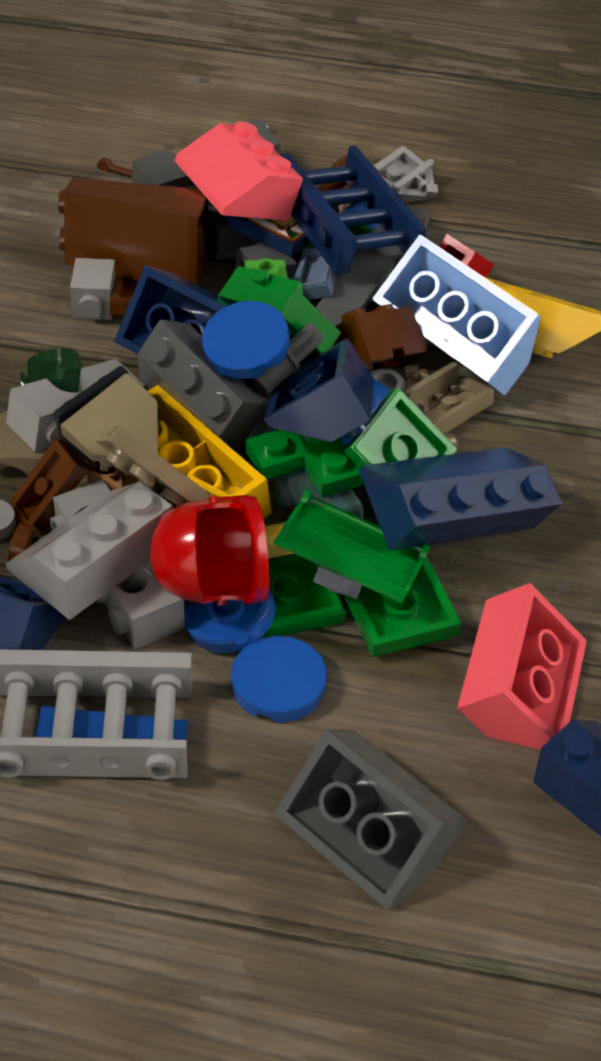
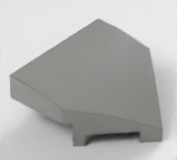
M401 146L374 165L404 203L437 198L438 186L434 183L433 176L434 159H428L424 162L405 146Z

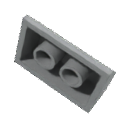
M141 482L111 490L6 563L7 570L66 618L71 620L150 562L149 555L153 531L162 515L173 509L172 505Z

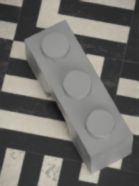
M112 359L81 368L78 393L60 390L47 379L12 388L9 394L6 424L34 452L47 449L55 439L61 440L53 415L54 411L66 401L93 385L101 377L119 366H124L117 359ZM125 368L129 375L145 389V384Z

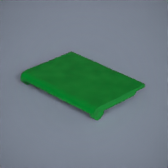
M306 489L300 502L283 525L273 544L402 604L431 546L424 543L423 547L417 546L389 551L379 526L312 496L313 491Z

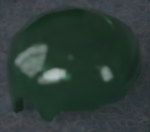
M60 347L32 356L27 361V375L25 376L24 372L20 373L21 385L47 379L60 390L77 393L81 368H83L79 353L73 348Z

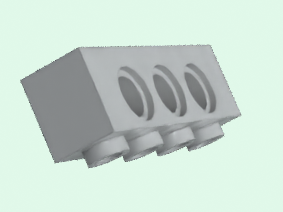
M103 479L53 497L55 516L50 518L52 530L108 493L110 490ZM148 562L96 600L98 604L105 603L109 609V619L115 632L119 636L125 634L134 650L185 629L184 599L166 592L156 580L151 562Z

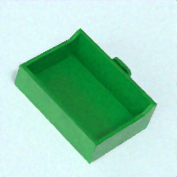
M238 266L218 295L233 304L244 301H258L270 304L282 313L289 332L297 334L306 324L312 323L321 331L324 337L323 341L312 351L315 354H321L330 349L341 334L303 296V284L297 280L269 274L267 271L260 269L253 270Z

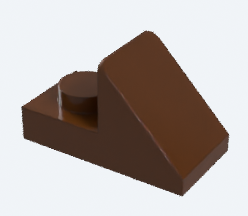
M55 439L9 501V504L14 509L15 519L19 524L37 527L39 532L51 528L50 518L55 516L53 497L74 490L89 471V468L68 442Z

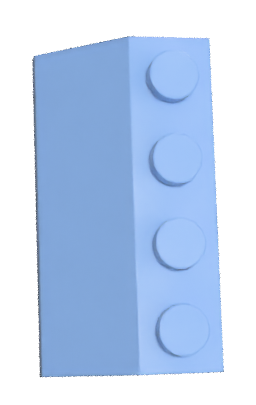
M421 234L372 298L380 306L386 304H393L394 308L411 306L422 337L503 396L507 394L530 363L541 316Z

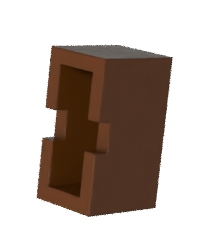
M386 304L370 312H366L364 308H357L341 316L342 322L335 326L341 334L333 345L335 346L348 338L368 371L373 370L372 363H377L379 369L401 367L428 351L411 306L394 308L393 304Z

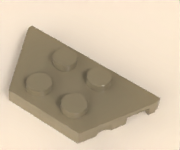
M119 425L116 427H105L96 440L97 444L110 452L106 458L110 464L127 475L132 474L139 479L138 482H141L176 507L191 501L209 499V496H212Z

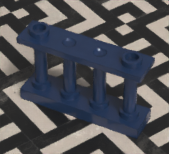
M356 145L349 146L345 166L303 171L289 153L279 154L290 161L291 167L303 178L291 216L336 275L350 273L353 256L357 251L397 245L405 255L420 234L426 238L424 226ZM345 181L350 188L320 192L314 185ZM362 202L367 209L337 213L331 206ZM380 224L385 231L354 235L348 228Z

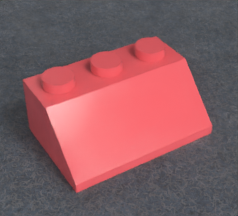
M237 121L235 125L219 123L176 154V164L221 215L289 221L303 178L291 167V162L281 157L274 149V145L257 132L258 129L254 125L243 121Z
M531 583L487 599L457 709L489 738L541 750V747L570 723L587 640Z

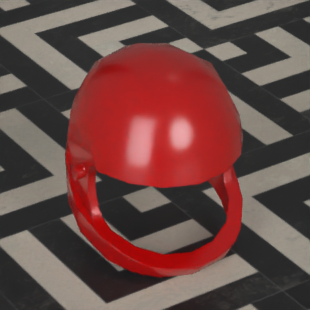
M249 495L209 496V499L183 503L162 515L152 534L149 559L156 580L167 593L188 602L199 604L217 601L219 606L226 605V600H242L244 604H256L268 599L269 558L263 514L257 497Z

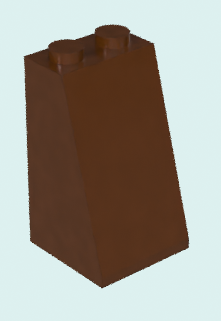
M72 177L66 188L60 191L58 210L59 213L64 214V227H61L59 233L60 250H65V264L74 266L75 258L115 260L116 275L121 274L124 277L139 280L144 266L172 272L196 285L199 284L207 264L209 200L199 189Z

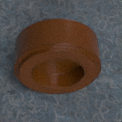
M22 523L18 525L11 540L8 561L39 541L40 532L37 527Z

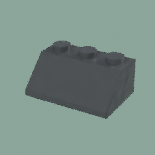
M159 320L137 354L139 379L145 384V390L149 391L156 385H159L237 453L266 413L269 401L247 379L223 376L215 370L204 353L202 347L203 336L188 323Z
M338 729L325 730L274 812L279 819L386 910L393 909L442 863L468 823L467 819L355 730Z

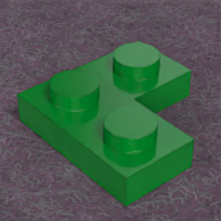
M279 429L246 439V453L257 471L266 479L304 469L322 498L363 486L359 467L343 451L346 445L341 438L329 442Z

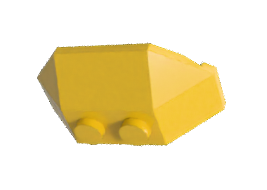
M484 277L541 316L532 351L534 354L553 358L554 353L560 354L601 332V311Z

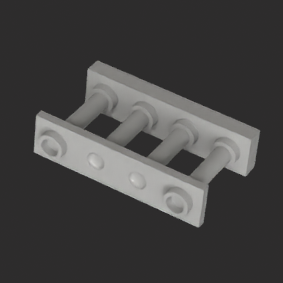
M0 649V695L7 696L0 737V777H140L156 780L187 778V740L173 739L175 699H192V653ZM27 696H57L52 738L22 737ZM77 697H106L102 738H72ZM126 698H156L153 739H123Z

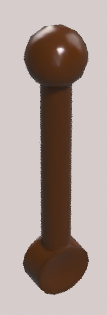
M106 157L101 158L97 163L99 170L113 171L132 178L133 170L114 165Z

